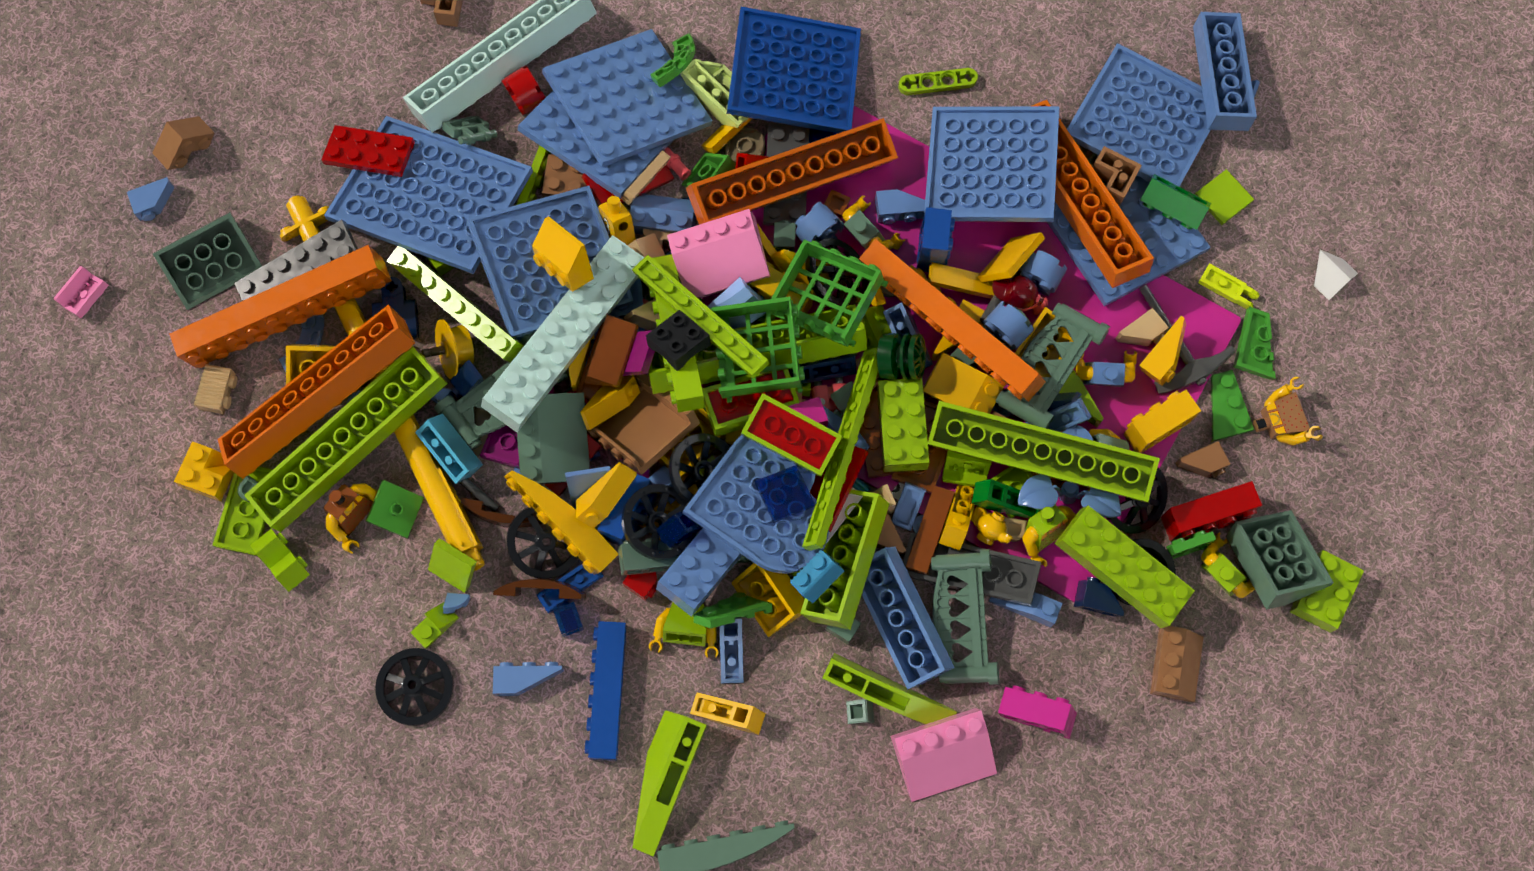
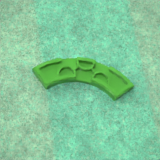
M690 33L672 42L674 47L673 60H668L662 67L651 73L650 76L653 82L659 87L677 77L693 60L696 53V45Z

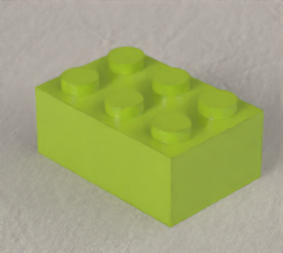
M1323 550L1317 555L1334 583L1331 586L1294 601L1290 613L1331 633L1339 628L1364 570Z

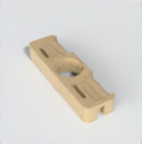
M662 150L624 192L621 199L630 205L668 163L671 156Z

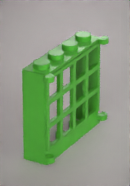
M803 240L771 299L786 297L789 290L802 295L797 305L798 317H794L795 325L799 324V327L846 347L849 345L854 347L856 341L852 340L854 333L880 285L886 287L888 281L884 280L880 268L873 264L868 266L861 263L856 257L850 256L848 258L836 249L831 248L829 250L816 241L809 242ZM808 256L821 261L815 274L802 269ZM826 263L840 268L833 281L820 276ZM844 271L858 276L851 289L838 284ZM799 273L812 278L805 291L792 286ZM862 278L871 281L864 294L856 291ZM816 281L830 286L823 299L810 294ZM835 288L848 293L842 306L828 301ZM856 296L861 300L855 311L846 309L852 297ZM807 298L821 303L814 316L800 311ZM825 306L839 311L832 324L818 319ZM787 309L771 311V315L788 321ZM843 313L852 316L845 330L837 327Z
M790 296L711 308L729 326V317L745 315L746 330L736 332L740 336L747 335L748 343L752 346V334L768 332L769 339L768 347L755 349L760 353L770 352L771 366L766 367L760 372H772L773 380L757 382L756 377L754 379L751 377L752 383L736 385L735 376L749 374L744 370L734 371L733 360L718 347L716 348V356L719 360L718 377L721 381L719 393L722 399L727 398V403H732L733 396L798 388V393H803L801 380H805L804 367L799 365V359H803L801 345L797 346V338H800L799 324L795 325L794 317H798L797 304H793ZM787 309L788 324L772 326L771 311ZM766 312L767 327L751 329L750 314ZM789 329L790 343L774 346L773 331ZM791 349L792 363L776 365L775 351ZM793 369L794 377L777 379V371Z

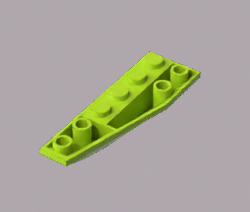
M664 711L647 752L632 848L654 857L707 729L706 724L677 713Z

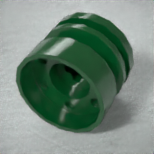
M898 333L882 334L877 348V367L880 377L886 380H897L902 375L905 380L911 378L913 380H920L923 377L926 365V346L923 335L905 334L901 338Z

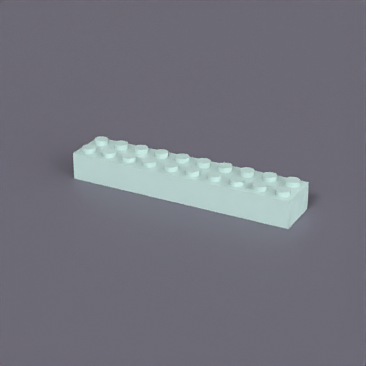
M538 0L405 95L403 99L412 114L433 133L442 127V122L449 121L458 116L460 112L473 105L482 96L490 93L496 86L502 83L501 80L541 56L551 46L556 45L562 38L571 34L583 23L589 21L597 12L591 0Z
M612 235L590 263L594 279L573 292L570 289L483 397L481 407L518 433L605 321L606 315L613 311L638 277L632 269L644 257Z

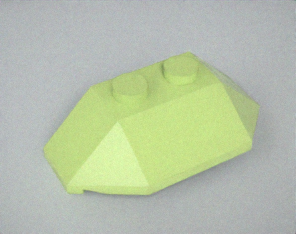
M694 59L680 73L686 85L693 90L703 107L721 124L738 128L749 119V117L726 114L732 72L724 64Z

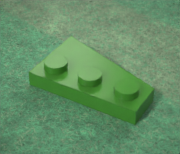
M1252 307L1246 309L1233 367L1274 380L1276 376L1272 365L1274 354L1271 352L1270 344L1272 333L1269 313Z
M1233 370L1212 375V442L1253 431L1254 427Z
M737 592L727 599L719 600L718 603L703 608L702 611L693 614L694 623L711 629L734 623L737 617L749 619L755 617V612L763 611V613L767 614L773 612L771 603L747 596L742 592Z

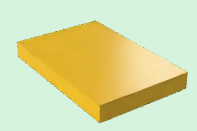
M1040 232L1011 238L977 277L981 282L1012 278L1044 241V235Z

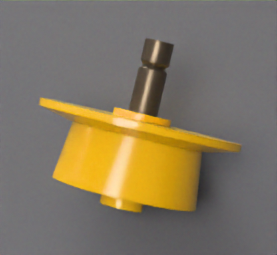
M444 319L438 320L435 327L436 347L422 349L421 354L425 358L439 355L445 375L452 379L454 375H457L458 368H461L465 362L470 360L473 364V343L468 329L463 325L450 328Z

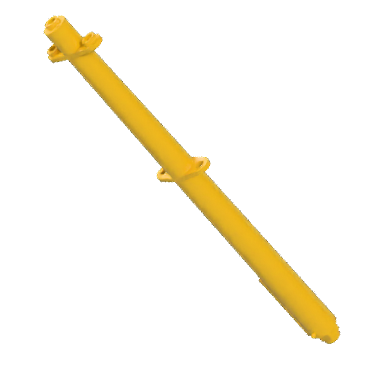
M299 195L291 197L286 207L295 225L281 229L280 238L283 242H286L300 235L304 242L320 232L318 226L328 221L324 214L329 206L321 207L317 213L313 214L305 197ZM355 298L348 300L342 306L334 307L348 336L366 322ZM386 366L379 373H377V375L373 379H370V383L374 379H376L383 371H385L389 366ZM413 414L394 431V434L446 542L477 561L474 571H477L485 565L480 550L484 547L447 473L440 468L435 457L415 433L420 426Z

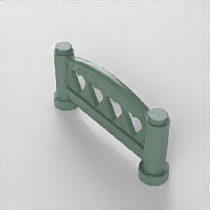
M1058 303L1052 312L1055 318L1035 336L1021 356V359L1034 370L1037 363H1043L1050 377H1042L1046 383L1038 391L1039 395H1034L1029 402L1024 398L1020 401L1008 390V392L1001 391L995 401L999 404L998 406L1031 425L1048 429L1054 418V415L1047 410L1091 341L1100 345L1110 329L1109 325L1103 322L1099 324L1064 303ZM1064 327L1067 329L1073 342H1055L1053 337L1058 334L1059 328ZM1048 345L1056 347L1061 357L1060 360H1045L1042 358V354L1047 352Z
M534 333L525 335L521 339V343L525 345ZM509 362L457 402L450 395L443 398L434 407L438 415L444 414L471 450L478 448L482 444L480 440L482 436L506 426V424L492 414L489 420H484L481 426H477L475 424L474 407L483 409L481 407L483 397L509 366ZM567 370L557 381L558 383L564 381L569 376Z
M981 549L978 553L946 554L931 557L932 570H937L938 572L933 598V624L955 667L940 675L939 682L944 684L989 682V685H999L998 662H988L982 572H990L992 570L990 549ZM951 575L968 583L967 586L954 595L948 592L950 584L947 579ZM956 598L970 607L957 617H952L950 615L952 607L949 605V600ZM954 620L971 629L957 640L951 637L953 629L950 624ZM959 643L973 652L960 662H955L953 660L955 652L952 650V645Z

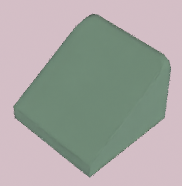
M866 699L846 701L848 724L874 723L873 702Z

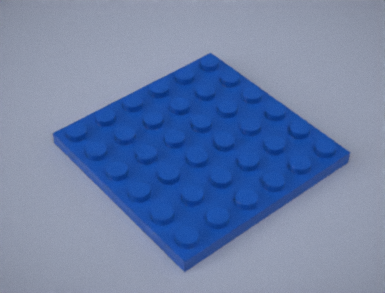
M741 6L726 114L833 133H841L852 129L861 28Z

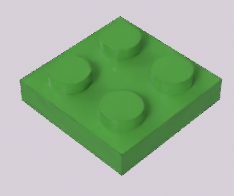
M1203 530L1193 534L1186 541L1184 537L1174 540L1166 548L1171 557L1176 559L1205 549L1216 540L1213 531L1205 533Z

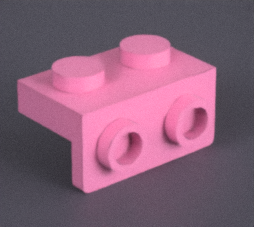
M80 266L57 293L54 300L66 310L82 319L109 285Z

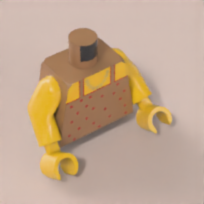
M1293 377L1289 385L1285 384L1267 398L1264 402V408L1260 411L1262 418L1253 420V427L1256 432L1267 430L1270 439H1277L1281 443L1292 446L1308 442L1310 438L1316 441L1323 438L1322 435L1314 436V432L1321 428L1319 426L1309 427L1296 392L1292 393L1294 389L1301 390L1304 388V384L1299 387L1294 385V382L1300 377Z

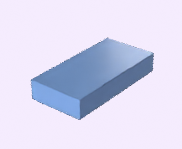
M905 482L892 517L894 525L911 531L926 489Z

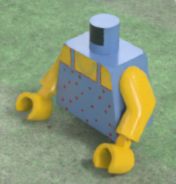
M1125 351L1123 363H1085L1083 354L1075 366L1077 376L1080 377L1084 385L1123 387L1124 382L1131 383L1135 379L1137 352L1134 351V354L1130 355Z

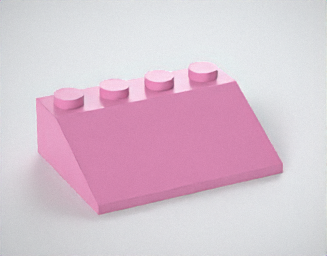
M750 209L667 235L681 283L698 299L725 291L739 277L747 284L771 277L756 219Z
M974 708L890 736L911 802L997 774L989 733L980 709Z

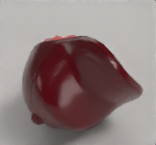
M1018 275L1013 278L993 281L992 290L994 295L999 300L1013 307H1017L1022 311L1033 309L1034 315L1038 316L1048 306V299L1038 293L1035 283L1027 277Z

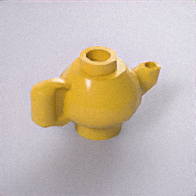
M980 506L975 508L971 521L979 530L976 537L987 545H992L994 541L1009 543L1013 539L1011 535L1006 533L1007 527L1004 515L997 511L987 513Z

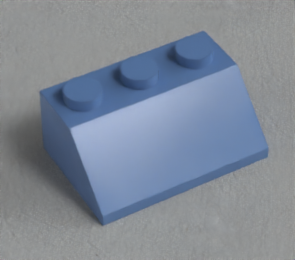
M643 194L636 197L631 204L630 214L635 234L643 235V229L675 233L694 227L696 224V216L690 200Z

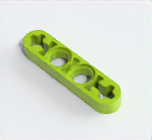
M972 68L910 74L900 78L898 89L904 95L967 89L976 85L978 74ZM966 74H969V77L972 78L971 82H968L967 79H963L965 78ZM944 77H950L953 79L954 83L951 85H946L943 83L942 79ZM930 79L934 85L932 87H925L922 81ZM916 80H919V88H917ZM906 81L909 82V84L911 85L910 89H907L906 86H903Z

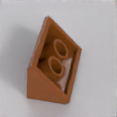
M606 315L584 381L586 384L620 386L639 328L638 325Z

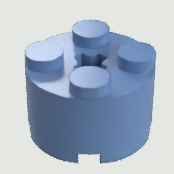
M818 202L806 216L802 215L797 219L795 234L802 242L803 240L819 242L827 238L837 239L835 234L838 230L842 232L844 223L826 205Z
M1038 250L1037 253H1033L1017 273L1032 280L1037 286L1039 293L1049 296L1050 293L1056 291L1067 271V267L1064 265L1062 268L1058 265L1060 260Z
M1001 301L983 321L985 329L994 337H997L1010 350H1016L1034 331L1032 325L1028 327L1025 324L1027 318L1012 305L1008 304L1005 307L1004 301Z

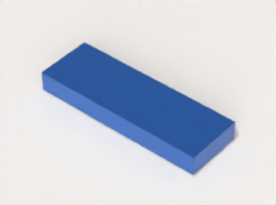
M581 564L558 581L571 584L583 591L603 578L604 575L602 572L595 575L593 572L589 573ZM544 589L536 594L548 614L570 600L559 598V589Z

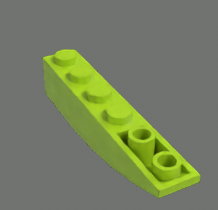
M836 653L833 654L822 679L866 700L923 724L957 714V711L916 691L907 690L905 686Z

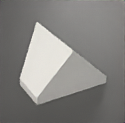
M1320 250L1314 287L1330 300L1358 273L1344 259Z

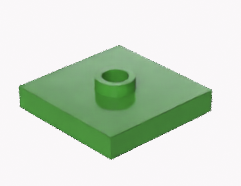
M382 480L366 522L401 537L408 538L424 497Z

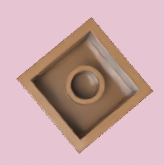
M548 154L542 188L543 198L586 187L587 185L582 179L583 174L555 155Z

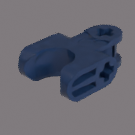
M390 277L392 281L386 283L381 288L382 302L372 303V317L389 304L405 320L413 339H418L416 299L406 300V291L402 282L396 277Z

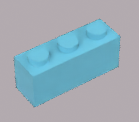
M444 414L427 419L415 432L455 484L470 478L483 465Z

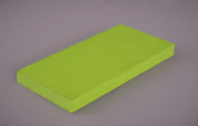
M259 466L249 476L260 482L273 469ZM234 473L212 546L257 556L250 545L263 536L266 522L250 502L244 501L239 496L238 487L244 479Z

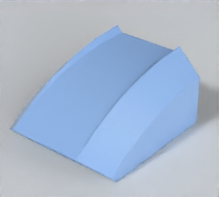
M739 277L710 303L708 308L767 299L762 295L760 296ZM766 312L750 314L751 324L763 317ZM745 315L729 317L732 329L746 327Z

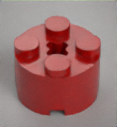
M526 65L501 80L522 115L534 110L546 98Z

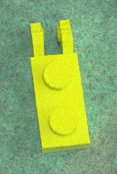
M1210 263L1198 282L1200 285L1233 303H1237L1245 309L1253 308V303L1240 296L1242 293L1254 300L1260 296L1258 291L1247 286L1245 282Z

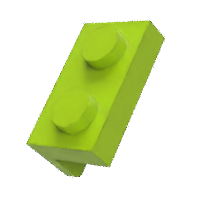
M882 305L869 307L862 319L866 329L867 350L878 347L882 334L892 333L883 313L885 310Z
M948 450L942 481L975 487V482L987 480L991 461Z

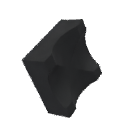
M680 310L646 335L648 347L662 355L676 371L680 370L695 354L711 346L709 334Z

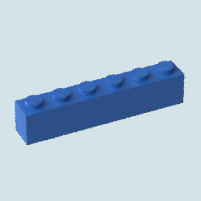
M599 621L598 627H594L593 640L597 641V648L592 650V663H595V672L590 674V686H594L593 695L589 694L588 708H592V715L587 717L586 730L590 731V740L585 741V754H588L590 760L617 761L627 629L625 622Z

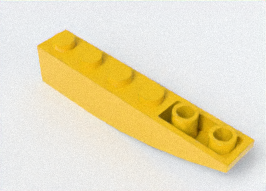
M513 470L504 476L509 488L513 491H518L522 496L521 500L529 508L532 507L537 512L538 519L553 529V535L568 545L567 550L574 557L578 556L583 562L582 566L589 573L593 572L594 575L598 574L619 555L595 528L593 529L577 520L576 509L555 493Z

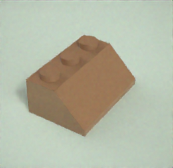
M1174 626L1159 628L1150 694L1195 703L1203 636L1188 629Z

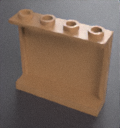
M647 374L635 376L640 384V394L630 406L593 429L587 430V434L594 440L598 439L599 444L605 450L610 449L612 455L617 460H624L623 462L627 467L632 470L635 469L641 475L700 424L694 410L678 413L677 405H672L669 391L653 394Z

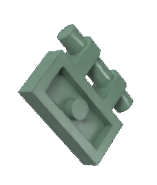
M479 116L442 122V130L452 138L458 139L459 144L472 145L476 141L487 142L491 138L497 137V131L495 129L489 130V123Z

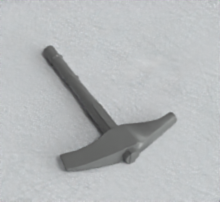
M1147 285L1141 287L1139 290L1144 296L1145 301L1167 324L1169 330L1172 325L1156 301L1154 294L1151 293ZM1182 342L1179 356L1184 362L1185 367L1169 383L1165 382L1163 386L1154 382L1158 394L1176 391L1195 383L1198 386L1203 385L1208 381L1206 377L1224 364L1236 352L1235 349L1230 345L1214 356L1195 360L1185 343Z

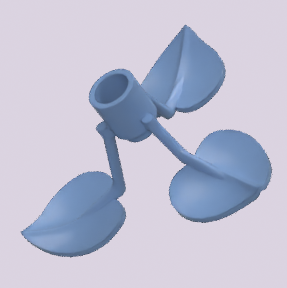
M1079 425L1070 427L1062 432L1093 441L1090 433ZM1044 475L1030 477L1023 484L1018 497V505L1042 510L1045 507L1052 508L1056 504L1058 497L1065 504H1073L1076 499H1080L1081 496L1085 495L1081 500L1082 507L1089 505L1104 518H1114L1121 515L1118 495L1090 488V491L1084 490L1079 493L1078 485L1070 482L1063 483L1060 490L1057 485H1052L1051 479L1048 476Z

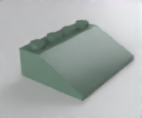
M231 212L153 253V256L187 310L235 285V282L262 267Z
M584 392L547 394L517 433L521 475L540 485L567 482L566 472L590 469L587 429L580 413L585 407Z
M1291 510L1236 521L1226 535L1229 544L1266 610L1285 606L1334 583Z

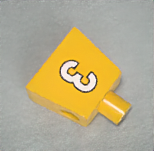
M611 196L607 199V202L599 205L598 209L609 238L614 235L626 245L636 240L632 216L620 202L619 197Z

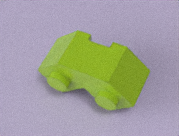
M271 528L250 546L261 561L270 569L274 577L290 592L310 575L306 570L308 564L300 555L296 557L286 545L289 541L281 532L276 534Z

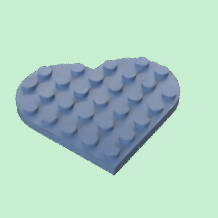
M742 435L733 443L683 510L684 515L761 568L775 573H793L803 570V566H806V563H809L813 556H816V553H819V550H823L826 545L825 543L822 549L810 551L802 547L817 501L809 493L815 480V474Z

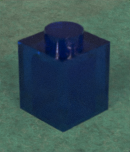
M567 600L557 604V608H554L553 611L563 637L584 630L575 602L570 603Z

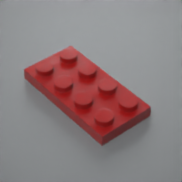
M335 125L321 160L325 165L402 177L415 141L413 137Z

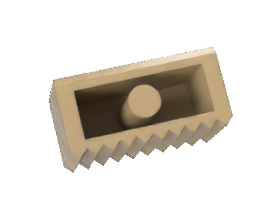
M205 364L194 405L199 410L225 414L226 409H229L231 406V390L237 385L236 373L230 368Z

